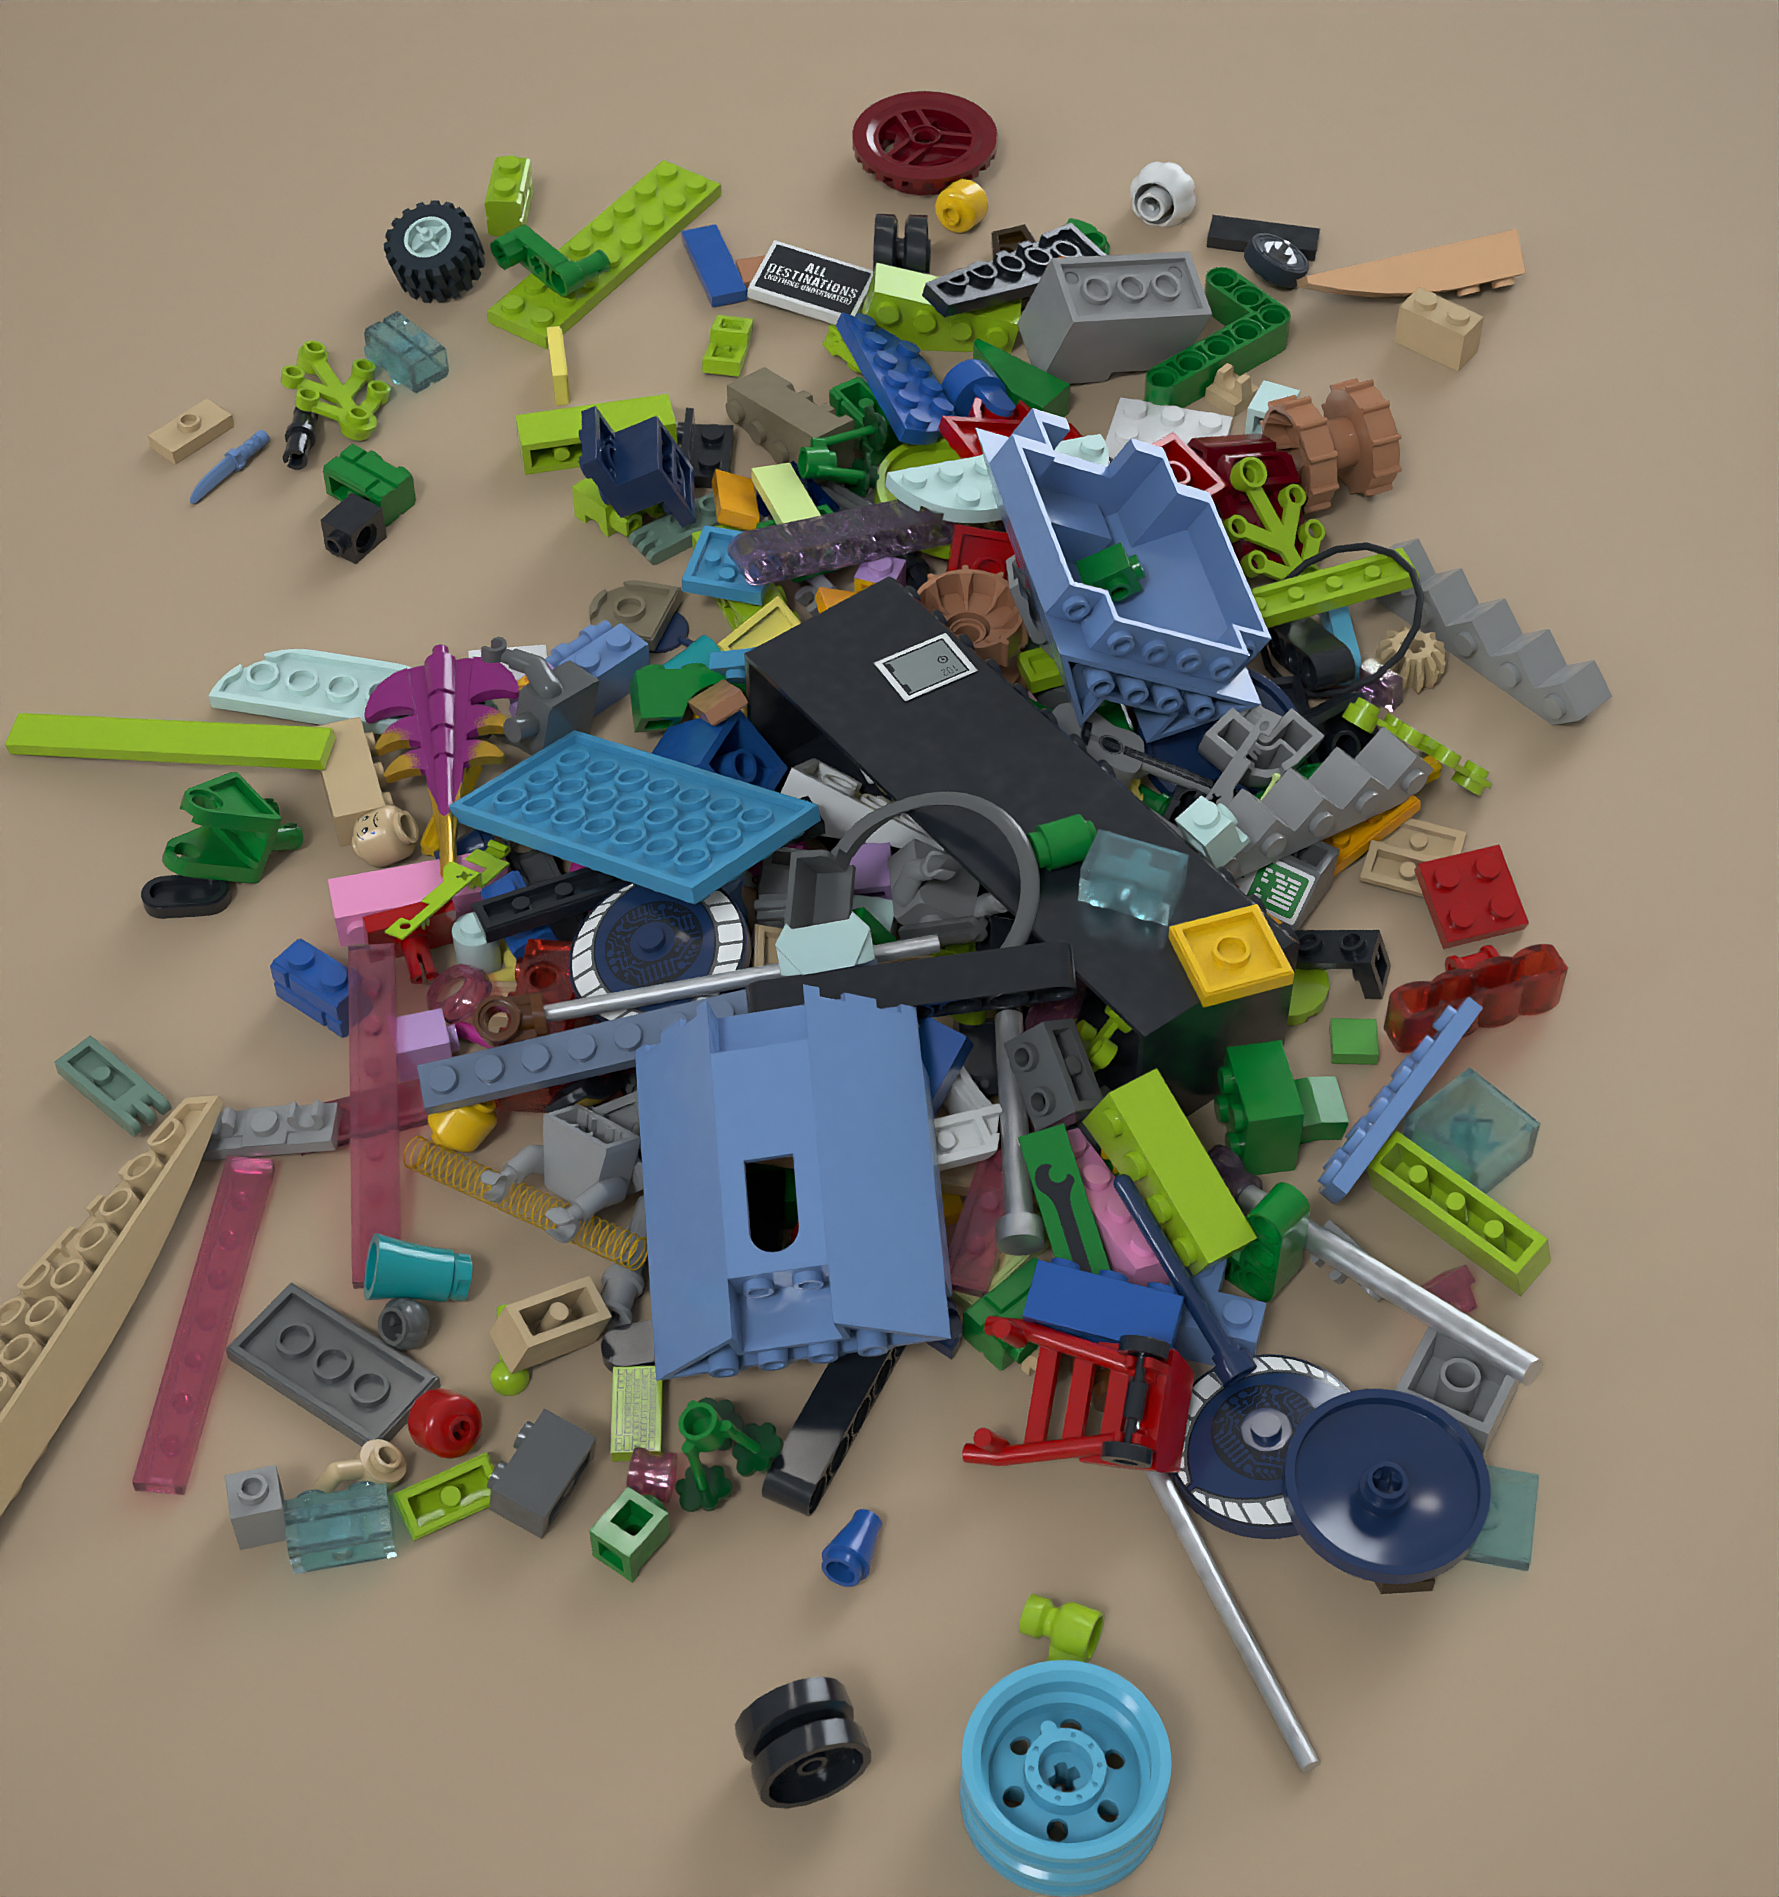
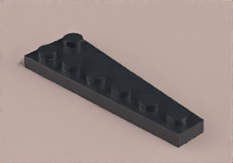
M1069 223L1042 234L1038 242L1032 244L1027 240L1018 244L1017 250L1008 253L1003 250L996 253L994 260L990 262L979 260L968 265L966 268L955 270L925 283L922 296L943 317H949L1032 296L1051 258L1106 256V254L1078 228Z

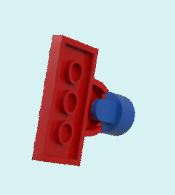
M969 359L954 366L943 379L941 384L942 390L949 402L954 406L955 416H942L938 428L949 443V446L956 451L961 459L983 455L976 428L1010 437L1030 412L1031 408L1022 400L1019 401L1018 405L1012 402L1006 394L1004 383L987 363L979 359ZM1068 423L1070 431L1062 441L1083 436L1072 423Z

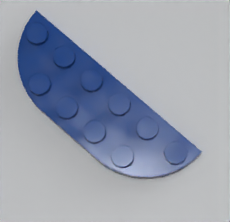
M841 312L836 327L899 442L916 445L936 444L938 438L943 436L938 428L942 416H955L954 406L949 402L942 390V386L931 371V367L919 355L920 348L914 343L901 340L892 333L877 326L876 321L868 315L857 313L855 316Z

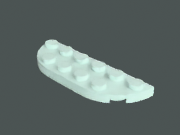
M1101 434L1061 441L1054 450L1108 467L1109 452ZM984 455L887 473L885 486L901 502L918 512L921 511V506L931 512L944 514L943 520L959 523H985L1002 520L985 465Z
M279 650L264 654L265 660L256 662L244 669L241 664L234 667L217 682L209 694L210 704L213 708L318 725L360 717L364 732H373L374 734L381 735L391 724L411 715L389 717L368 724L364 717L368 699L379 683L394 672L412 667L316 650Z

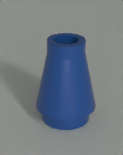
M866 1509L855 1511L851 1520L823 1549L822 1571L832 1582L844 1587H853L869 1575L877 1536L882 1527L881 1519L875 1513Z

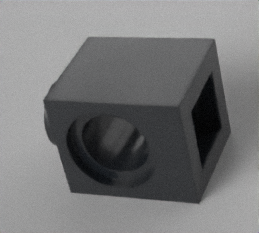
M353 493L348 495L320 520L326 550L354 564L360 562L387 538L382 508Z

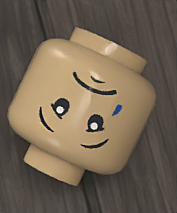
M387 805L366 813L355 821L351 842L353 850L359 858L364 859L373 867L381 868L408 858L415 850L419 831L410 813L394 805Z

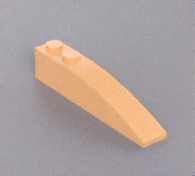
M1514 229L1308 275L1298 279L1297 285L1299 288L1332 294L1364 297H1410L1419 287L1434 294L1457 290L1458 297L1480 292V284L1491 282L1492 289L1515 284L1513 277L1524 274L1526 271L1518 231Z

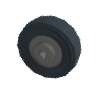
M1257 233L1251 238L1244 251V259L1251 269L1265 280L1287 288L1298 286L1297 280L1305 277L1309 269V262L1305 255L1290 242L1275 235Z

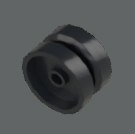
M876 214L873 273L876 263L930 274L931 239H928V215H909L905 220L904 238H899V222L895 214Z
M818 1676L799 1679L779 1686L757 1698L742 1711L737 1719L735 1735L744 1758L752 1763V1779L760 1800L769 1807L788 1809L806 1806L828 1798L853 1783L865 1772L870 1764L871 1749L862 1727L853 1721L854 1708L845 1686L836 1678Z

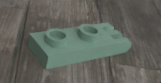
M713 492L695 500V523L681 527L673 514H667L633 531L629 535V543L637 548L643 556H646V559L652 565H657L693 547L692 533L703 530L704 525L713 527L721 525L716 517Z
M91 1035L54 1062L59 1075L133 1137L143 1131L135 1117H138L148 1126L157 1120L155 1113L149 1108L150 1106L162 1115L172 1109L170 1103L162 1094Z

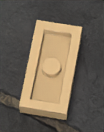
M206 398L149 434L150 448L176 465L233 428L232 414Z

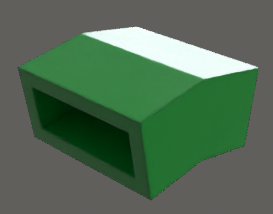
M1336 1076L1295 1079L1294 1082L1304 1111L1300 1144L1317 1140H1342L1349 1124V1119Z

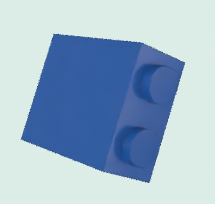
M741 710L715 726L710 725L701 718L668 727L651 753L774 791L788 769Z

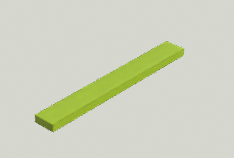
M18 713L5 746L9 754L324 770L336 736L333 729L327 727Z

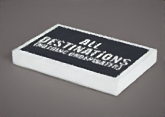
M774 240L748 287V298L836 325L841 312L852 316L861 313L873 271Z

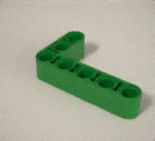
M1227 267L1210 269L1206 274L1204 293L1212 312L1211 316L1225 327L1149 369L1145 377L1144 401L1159 406L1168 405L1185 408L1205 396L1206 388L1213 384L1218 369L1229 363L1234 367L1233 372L1241 376L1280 354L1286 349L1288 344L1290 311L1235 270Z
M1102 1159L1111 1172H1113L1110 1159ZM1280 1182L1265 1195L1245 1217L1257 1238L1242 1251L1227 1259L1225 1280L1261 1302H1270L1301 1267L1311 1210L1307 1198L1295 1186Z

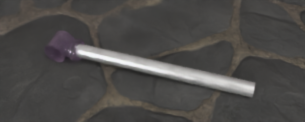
M1216 1144L1207 1151V1154L1243 1215L1246 1216L1267 1194L1262 1191V1180L1257 1175L1246 1172L1242 1161L1232 1150L1224 1145ZM1309 1219L1304 1246L1306 1251L1523 1385L1528 1386L1536 1380L1542 1369V1360Z

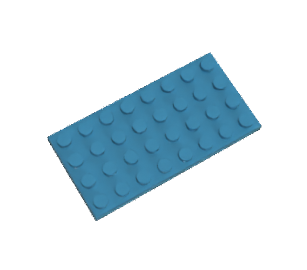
M573 730L449 805L453 815L458 818L461 824L692 904L706 900L711 893L729 881L739 878L744 871L759 861L769 858L774 851L792 839L802 836L804 831L821 821L818 804L577 730Z

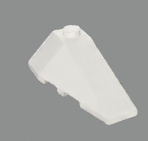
M815 758L793 767L781 791L782 794L798 799L809 796L812 803L818 804L819 813L825 822L826 834L820 836L839 839L864 816L892 803L883 796L876 797L860 793L859 790L862 783ZM906 813L885 823L865 842L878 844L890 842L891 847L903 848L915 838L946 852Z

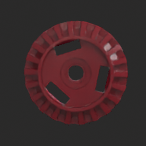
M936 91L905 92L879 100L860 114L852 131V148L855 153V159L857 162L862 163L863 169L867 173L876 174V179L897 191L922 196L938 195L956 181L962 179L973 180L978 177L979 171L987 170L990 166V161L995 159L998 143L996 125L992 117L983 108L960 96ZM918 141H931V142H930V143H920V142H918ZM894 143L893 149L886 154L884 149Z

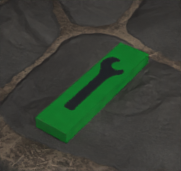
M1064 1123L1018 1137L1054 1257L1073 1261L1080 1265L1081 1271L1099 1275L1100 1270H1110Z

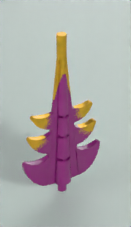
M439 644L433 647L432 654L426 658L424 665L394 672L379 683L368 699L364 717L366 723L372 724L389 717L411 715L391 724L381 734L375 745L377 755L383 756L399 749L418 747V749L410 750L397 757L384 772V777L387 783H393L413 776H426L439 841L440 876L443 878L444 866L450 861L457 863L456 842L459 821L453 815L449 805L462 797L465 768L487 764H503L506 761L504 752L496 745L484 740H469L487 734H505L503 729L504 722L507 720L505 715L493 707L475 704L493 699L519 698L520 689L513 673L502 663H486L481 660V657L456 660L453 655L449 654L447 646Z

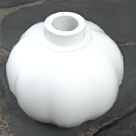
M1151 162L1140 171V174L1130 184L1132 210L1136 216L1140 217L1148 225L1164 228L1177 226L1192 213L1196 206L1194 181L1176 163ZM1174 205V212L1160 219Z

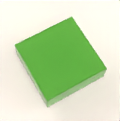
M1331 1018L1329 1025L1331 1063L1377 1065L1379 1048L1376 1019Z

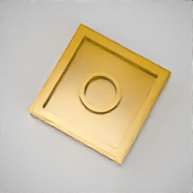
M1258 904L1169 927L1168 938L1203 1007L1293 984L1295 973Z

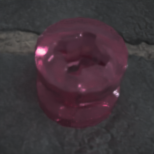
M636 1446L629 1464L626 1488L630 1487L640 1495H652L660 1502L668 1503L671 1499L676 1480L677 1453L665 1451L661 1455L650 1454L647 1448Z

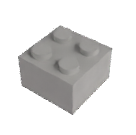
M1428 1326L1395 1390L1423 1398L1454 1417L1471 1435L1484 1457L1515 1396L1519 1381Z

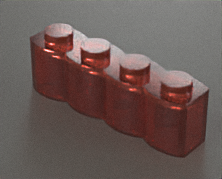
M1537 944L1521 949L1513 957H1492L1481 961L1472 969H1453L1443 972L1431 982L1415 981L1403 984L1394 989L1389 995L1383 1029L1397 1052L1412 1053L1426 1035L1432 1038L1436 1034L1437 1030L1432 1025L1445 1008L1450 1005L1456 1010L1468 996L1482 1006L1483 1009L1462 1038L1475 1032L1478 1027H1499L1510 1023L1518 1015H1537L1547 1012L1560 1002L1568 967L1553 945Z

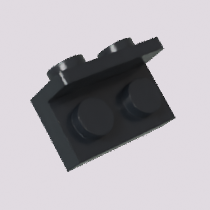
M686 408L685 421L678 422L677 445H681V451L694 468L695 488H712L715 469L730 473L734 425L695 424L694 408Z

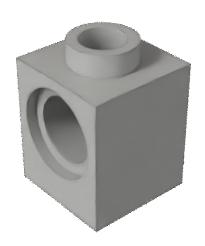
M276 1465L225 1475L230 1520L240 1550L291 1539L285 1495Z

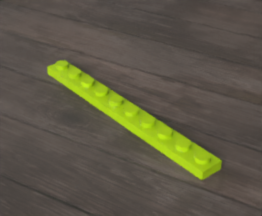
M1402 547L1394 549L1411 566L1414 567L1413 563L1411 562V560L1409 559L1408 555ZM1376 554L1251 589V592L1265 625L1269 628L1413 588L1409 573L1392 557ZM1041 647L1016 654L1017 667L1031 694L1063 685L1055 660Z

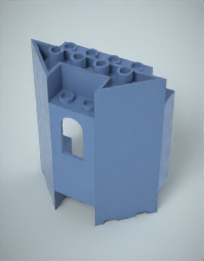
M1034 408L1030 410L1010 437L976 428L998 510L1020 569L1025 573L1028 591L1079 728L1103 700L1133 707L1146 744L1218 720L1232 707L1237 712H1242L1262 705L1246 666L1271 640V637L1209 492L1177 483L1164 449L1131 438L1108 467L1056 452L1054 450L1070 431L1066 418ZM1122 542L1129 557L1137 554L1146 577L1140 579L1143 590L1128 596L1122 601L1113 603L1108 590L1082 583L1075 562Z
M804 984L805 1005L717 1018L706 999L696 1007L697 1016L686 1023V1019L680 1018L660 1033V1043L654 1045L644 1044L635 1051L656 1381L708 1373L712 1377L726 1378L735 1376L750 1367L759 1366L761 1370L774 1371L784 1369L799 1360L808 1359L811 1363L823 1364L836 1361L847 1353L858 1352L861 1356H879L896 1346L951 1339L947 1297H953L930 1078L921 1057L916 1007L900 1004L897 1007L880 1009L877 1008L876 999L849 993H843L841 999L837 1000L820 997L819 987ZM793 1156L799 1219L798 1235L788 1248L779 1252H766L756 1247L751 1238L745 1163Z

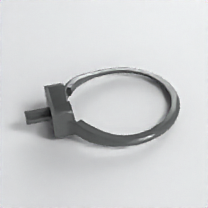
M924 793L892 802L867 814L844 834L831 852L827 850L791 852L787 893L759 895V900H754V909L757 911V920L759 922L784 920V926L787 924L791 929L849 919L852 913L856 867L849 865L852 857L855 856L866 840L885 823L900 814L924 806L954 805L971 809L992 821L1010 842L1019 865L1021 893L1016 918L1006 940L1000 948L1026 945L1030 937L1039 908V868L1034 850L1023 829L1002 808L986 799L967 793Z

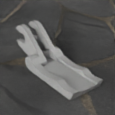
M1013 555L1006 560L1010 592L1033 643L1039 644L1054 660L1032 598L1026 587L1025 573L1018 567L1016 557Z

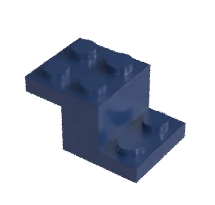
M596 406L581 411L582 429L579 430L578 434L582 444V456L579 457V465L584 476L587 479L592 478L598 486L600 496L607 506L611 505L619 517L623 518L661 503L665 512L668 515L673 514L681 527L696 522L694 468L657 415L614 432Z

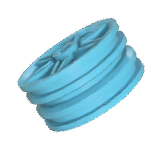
M1071 1660L1040 1662L1021 1668L1001 1679L976 1705L969 1718L962 1742L960 1807L966 1831L981 1857L998 1874L1010 1882L1032 1892L1049 1896L1072 1897L1092 1894L1109 1888L1129 1876L1140 1866L1152 1850L1163 1823L1172 1760L1167 1732L1161 1718L1150 1701L1133 1684L1106 1668L1090 1663ZM1072 1722L1077 1724L1081 1731L1060 1727L1064 1723ZM1018 1740H1026L1029 1749L1026 1754L1017 1755L1011 1751V1745ZM1111 1753L1118 1754L1123 1759L1124 1766L1122 1768L1112 1769L1106 1765V1759ZM1064 1784L1065 1790L1072 1788V1792L1063 1793L1061 1786L1054 1789V1785ZM1003 1799L1022 1802V1804L1018 1807L1010 1808L1004 1804ZM1098 1814L1118 1816V1818L1114 1822H1106ZM1056 1821L1063 1823L1062 1828L1067 1836L1061 1842L1052 1841L1048 1837V1833L1054 1828Z

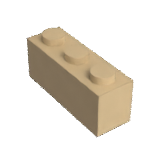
M360 717L315 726L332 728L336 736L324 770L319 771L340 847L352 844L351 840L355 821L359 817L383 806L393 805L390 792L382 793L380 789L387 786L381 761L375 763L372 761L373 757H378L375 750L376 743L373 732H364Z

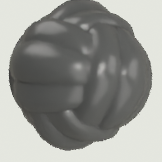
M407 1297L390 1300L385 1305L378 1319V1330L381 1338L385 1343L399 1350L416 1349L423 1345L430 1329V1317L425 1306Z

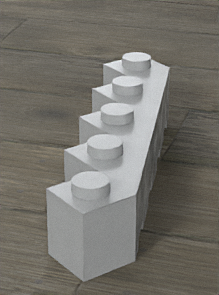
M1419 538L1397 543L1389 547L1392 550L1402 547L1419 573V581L1425 597L1420 625L1421 631L1423 633L1435 632L1436 640L1444 643L1445 650L1551 725L1580 721L1612 697L1595 660L1567 665L1550 629L1522 634L1505 598L1479 604L1462 568L1435 573ZM1414 588L1377 597L1379 603L1410 625H1413L1417 598Z
M1383 726L1355 759L1339 747H1336L1309 779H1306L1290 767L1262 800H1259L1242 788L1226 807L1238 821V824L1235 826L1246 834L1251 842L1223 867L1228 869L1234 880L1396 807L1406 802L1411 795L1418 793L1424 787L1427 777L1434 769ZM1178 827V828L1175 830V832H1177V833L1184 839V837H1183V835H1182V833H1181V831H1180V829H1179V827Z

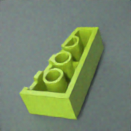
M876 263L861 313L873 318L877 326L892 333L901 340L914 343L920 348V351L973 352V342L979 338L1007 353H1011L1019 331L1017 323L1021 317L1022 299L943 317L922 296L925 283L939 277Z
M1157 1068L1108 1093L1082 1121L1120 1174H1127L1132 1178L1182 1263L1188 1267L1193 1276L1242 1251L1257 1238Z

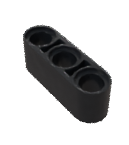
M1305 617L1268 628L1271 637L1268 646L1273 658L1292 675H1300L1302 683L1310 690L1315 691L1354 680L1356 667L1350 649L1313 618Z

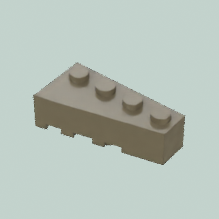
M765 367L727 385V403L725 407L730 420L735 424L738 423L750 435L754 443L760 444L767 450L777 464L790 463L803 486L816 498L821 496V493L817 491V486L819 483L825 485L827 480L801 478L798 470L799 451L802 447H811V438H825L854 430V419L847 415L840 418L835 416V408L827 403L818 406L814 403L813 396L805 390L799 393L795 392L791 382ZM854 439L827 446L829 451L836 453L837 468L848 469L852 467L854 461Z

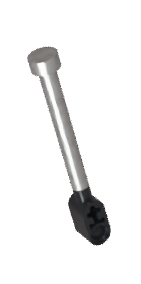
M984 915L983 917L988 921V925L985 928L988 936L983 941L975 942L976 951L1000 948L1014 923V919ZM1032 933L1030 934V937L1026 945L1035 944L1034 935ZM1022 1006L994 1009L999 1104L1003 1111L1000 1115L1005 1214L997 1219L995 1229L997 1249L1008 1255L1021 1256L1042 1250L1045 1246L1043 1219L1033 1212L1032 1183L1018 1141V1137L1029 1134L1028 1113L1003 1043L1024 1032Z

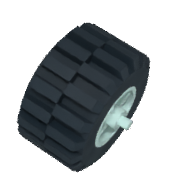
M431 200L429 205H425L424 202L417 203V208L412 210L407 208L402 212L403 216L401 218L396 217L391 223L393 229H388L385 238L387 242L384 243V251L388 263L401 288L408 292L410 297L415 300L421 297L424 303H431L433 299H437L438 303H444L448 297L452 296L453 299L461 296L460 292L464 289L468 292L473 287L472 281L479 280L482 275L480 268L485 266V259L483 257L485 252L469 216L460 207L455 209L454 204L447 201L441 205L439 200Z

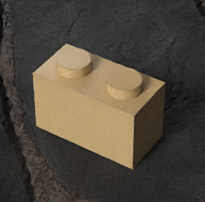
M1419 287L1399 306L1394 342L1459 371L1478 352L1484 316Z
M589 1275L506 1305L489 1331V1334L510 1374L594 1344L612 1316Z

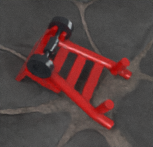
M988 1316L986 1318L984 1326L986 1335L996 1336L1015 1348H1022L1027 1342L1040 1345L1024 1443L1010 1445L1005 1437L987 1428H979L974 1433V1443H966L963 1447L962 1459L965 1463L1008 1466L1079 1457V1461L1086 1464L1159 1473H1179L1195 1373L1179 1352L1170 1349L1169 1343L1146 1336L1122 1335L1119 1338V1344L1098 1342L1097 1344L1034 1322L1023 1321V1319L997 1316ZM1061 1353L1075 1357L1062 1439L1047 1441ZM1099 1365L1111 1369L1101 1432L1099 1435L1085 1436L1096 1367ZM1127 1419L1126 1430L1124 1432L1125 1421ZM1137 1421H1140L1139 1430H1136Z

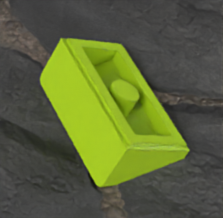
M488 1452L391 1494L394 1505L412 1541L490 1506L491 1490L487 1488V1483L494 1471V1467Z

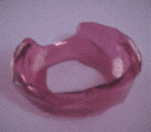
M454 965L443 971L431 983L426 996L428 1010L442 1008L443 1016L447 1023L457 1024L474 1015L477 1005L490 996L492 980L483 969L474 965ZM465 978L464 984L458 992L443 1002L436 1001L444 986L455 979Z

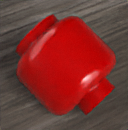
M444 1388L426 1391L418 1397L410 1409L407 1421L409 1434L417 1446L433 1455L447 1459L464 1456L473 1449L480 1438L483 1427L482 1415L476 1403L465 1395Z

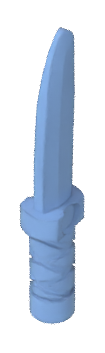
M259 430L237 449H230L224 455L225 458L197 484L191 494L190 503H197L232 471L241 470L246 465L245 462L249 457H252L256 451H259L270 442L268 434L263 430Z

